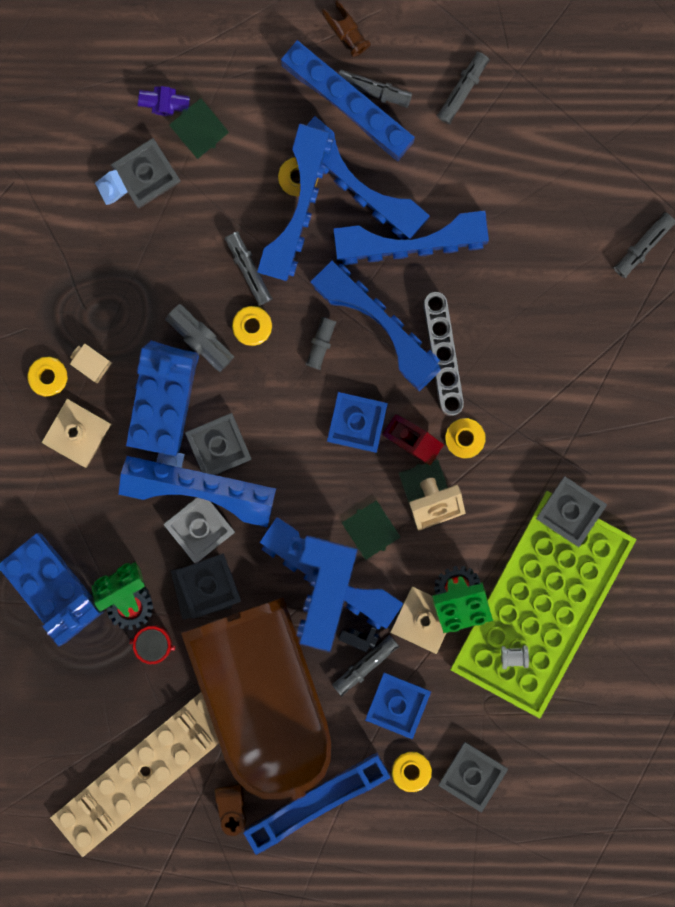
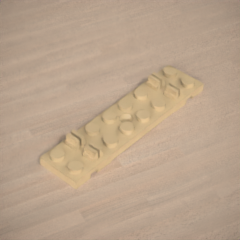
M202 692L51 816L50 819L82 857L219 744ZM146 766L150 769L148 776L141 774L142 767Z

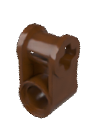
M241 784L215 788V798L222 831L229 836H236L246 825ZM231 817H234L235 821L240 822L236 829H233L232 825L227 824Z

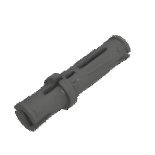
M477 51L466 70H462L459 82L440 112L436 115L441 121L450 125L473 86L479 83L481 73L490 62L486 55Z
M342 69L339 71V75L361 93L379 98L384 103L388 101L408 108L412 92L393 87L388 82L383 84Z
M664 212L634 246H630L627 249L628 253L613 267L615 272L622 278H626L638 263H643L649 251L675 225L674 218Z
M239 231L225 237L224 240L234 256V264H238L258 306H261L273 298L264 284L261 275L257 273L258 270L251 258L253 256L251 251L247 250L239 235Z
M388 635L354 666L350 665L348 667L349 670L331 685L343 697L358 682L362 683L364 681L363 678L399 648V645Z

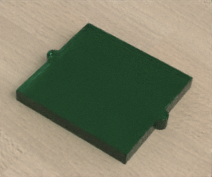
M201 98L187 110L183 109L182 114L169 124L197 159L210 148H215L216 143L229 133Z
M438 460L433 461L431 466L428 464H416L415 468L399 473L408 502L425 497L420 483L428 478H435L439 491L448 489Z
M377 500L362 510L358 509L356 514L342 522L365 560L381 550L385 551L388 545L400 538V535Z

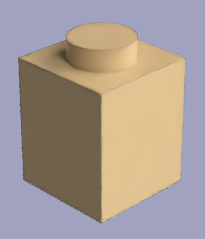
M86 344L82 347L78 346L70 356L72 359L70 365L97 384L112 364Z

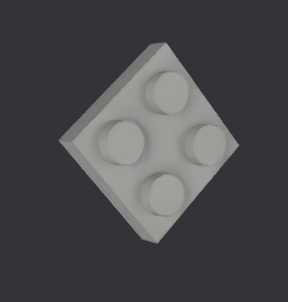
M201 498L193 500L163 524L195 564L235 533L213 503Z

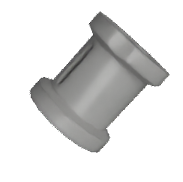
M501 646L502 669H507L510 666L528 668V646L512 649Z

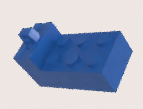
M148 343L142 348L137 372L139 379L126 446L172 456L178 455L181 448L199 353Z
M36 533L0 563L1 572L45 624L42 627L58 646L66 644L105 612L104 610L99 612L94 603L93 596L41 533Z
M309 535L306 539L292 537L288 553L300 557V562L320 567L319 571L314 569L310 586L315 587L313 596L307 595L303 611L308 612L306 620L301 619L297 636L301 637L300 644L330 652L357 548Z

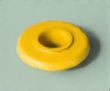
M293 157L285 161L280 167L278 179L280 186L286 193L299 197L300 183L297 184L291 180V173L299 169L297 159Z
M244 307L233 318V334L244 345L255 346L262 344L271 334V318L260 307ZM248 319H256L259 322L260 328L257 332L248 333L245 330V322Z
M42 357L34 361L27 374L31 389L36 394L44 397L60 393L68 379L64 364L53 357ZM46 369L52 370L55 374V379L51 384H44L41 381V373Z
M469 418L453 422L445 435L449 451L460 458H471L478 455L486 441L482 426ZM462 431H468L473 435V441L469 446H463L458 441V436Z
M417 752L401 754L392 765L391 775L394 783L406 792L422 790L431 779L432 769L429 761L425 756ZM410 764L417 766L419 769V774L414 779H408L404 774L405 767Z

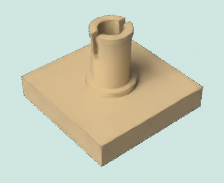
M67 399L42 443L87 468L112 424Z
M428 478L420 483L425 497L409 502L418 531L466 514L458 485L439 491L435 478Z
M412 586L390 633L437 654L446 633H443L433 597Z

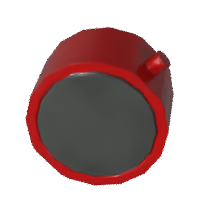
M157 625L141 629L134 639H130L129 643L133 644V651L136 657L146 664L162 662L170 654L171 650L175 651L176 647L172 645L170 634L164 628Z

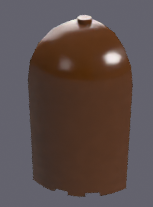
M284 597L181 633L224 759L234 778L248 792L262 799L290 797L291 801L306 796L305 791L314 787L325 777L331 760V739L327 721Z

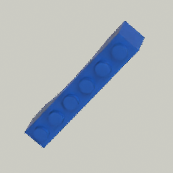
M298 40L282 57L281 64L283 68L337 107L397 162L414 143L415 137Z
M314 116L307 125L331 132L329 138L333 139L330 153H325L322 163L326 164L324 174L326 175L329 172L336 178L334 183L343 191L349 189L354 194L353 199L364 208L367 205L374 211L372 216L381 224L388 223L393 228L391 232L399 240L404 238L411 240L429 220L430 215L411 199L385 196L361 183L343 162L336 145L334 132Z
M299 124L292 148L300 172L298 205L286 229L275 241L264 248L257 273L287 281L289 276L294 277L298 262L294 261L296 251L301 252L305 240L304 237H301L303 227L308 228L312 216L308 209L311 202H316L319 188H315L317 178H323L326 164L322 163L325 153H330L333 139L329 138L331 132Z
M485 211L460 213L440 231L413 240L383 238L368 232L360 226L334 228L337 262L342 261L343 265L357 264L358 259L368 258V262H378L383 260V256L393 255V259H403L408 257V253L417 252L418 256L433 255V250L442 249L443 253L458 252L459 247L467 246L468 250L483 249V245L489 242Z
M331 261L311 281L313 288L331 305L345 306L358 310L380 324L390 336L395 346L401 374L420 392L441 371L438 365L440 362L438 357L430 350L426 353L420 347L422 342L412 332L408 335L402 329L404 327L403 323L395 315L390 318L384 312L387 308L377 298L372 300L367 295L369 290L359 280L354 283L349 278L351 275L350 271L343 264L340 263L337 266Z
M126 456L121 471L118 495L141 500L161 495L193 496L222 506L237 516L242 522L268 527L276 488Z
M276 517L260 541L264 545L261 550L273 558L276 554L284 559L283 565L293 572L298 568L306 574L304 579L311 583L314 569L319 571V568L300 562V557L288 553L292 537L300 538V535L296 529ZM348 586L344 601L348 603L345 606L356 615L362 612L369 618L366 622L378 630L381 626L387 629L403 605L401 601L383 589H361Z
M376 752L308 791L306 796L287 803L244 828L243 833L257 855L325 812L390 779V774Z

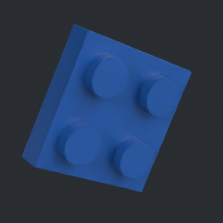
M338 392L327 442L377 453L388 403Z
M384 672L365 721L413 739L431 691Z

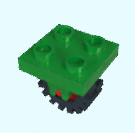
M135 561L132 564H123L116 570V573L110 576H102L92 585L94 603L99 612L107 609L109 619H112V623L115 626L119 624L121 629L127 626L128 630H133L132 626L134 625L140 628V623L146 624L148 622L147 617L152 615L153 603L151 595L144 585L141 569Z
M454 566V571L450 572L448 568L445 570L446 575L439 574V580L436 579V587H434L436 595L432 597L443 633L456 632L463 628L483 625L486 622L493 621L483 583H480L477 573H474L473 569L469 568L467 571L466 566H461V570H458V567Z

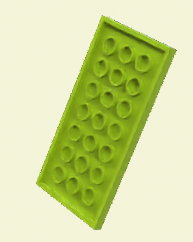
M549 491L545 492L487 599L493 621L472 627L450 668L451 671L539 719L543 715L637 540L598 519L580 547L575 546L536 520V517L552 495ZM501 646H505L507 649L528 646V668L510 666L507 669H502Z

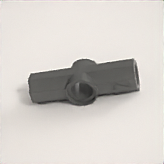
M181 304L175 307L165 318L184 337L183 340L219 372L225 369L235 358L216 339V335L201 321L198 322Z

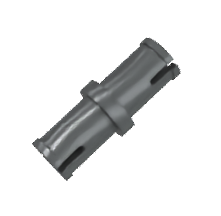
M321 317L316 336L311 340L313 345L305 365L321 370L327 348L330 349L331 346L329 342L337 323L336 321Z

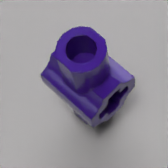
M154 87V92L139 90L138 106L152 108L151 113L173 116L174 111L188 113L190 96L176 95V89L170 87Z

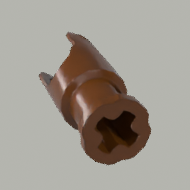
M336 0V7L344 17V20L337 21L333 19L325 9L321 10L322 14L338 38L344 40L351 50V56L357 57L368 49L371 43L363 38L358 31L356 22L343 5Z

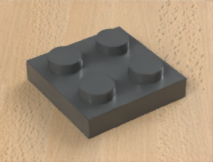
M154 138L111 164L113 170H116L127 192L138 209L181 182Z
M232 413L185 432L203 473L217 475L252 460Z
M563 476L536 517V520L575 546L580 547L607 504Z
M464 741L439 781L438 786L482 813L508 771V768Z

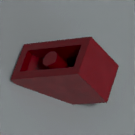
M395 414L382 434L385 438L431 466L444 446L442 442L430 433Z

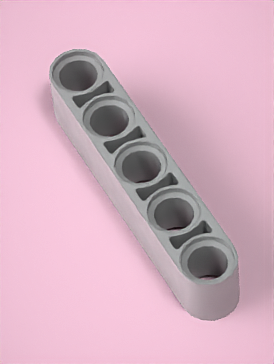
M432 292L426 296L423 306L430 351L436 355L438 349L446 348L450 352L449 360H440L438 363L441 371L435 376L439 406L445 415L455 416L462 410L464 401L448 303L442 293ZM432 298H437L442 302V308L438 311H433L429 308L428 301ZM436 323H442L446 327V333L442 336H437L433 333L432 326ZM443 373L452 374L454 376V384L451 386L443 385L440 380ZM447 398H455L458 401V409L456 411H449L445 408V400Z

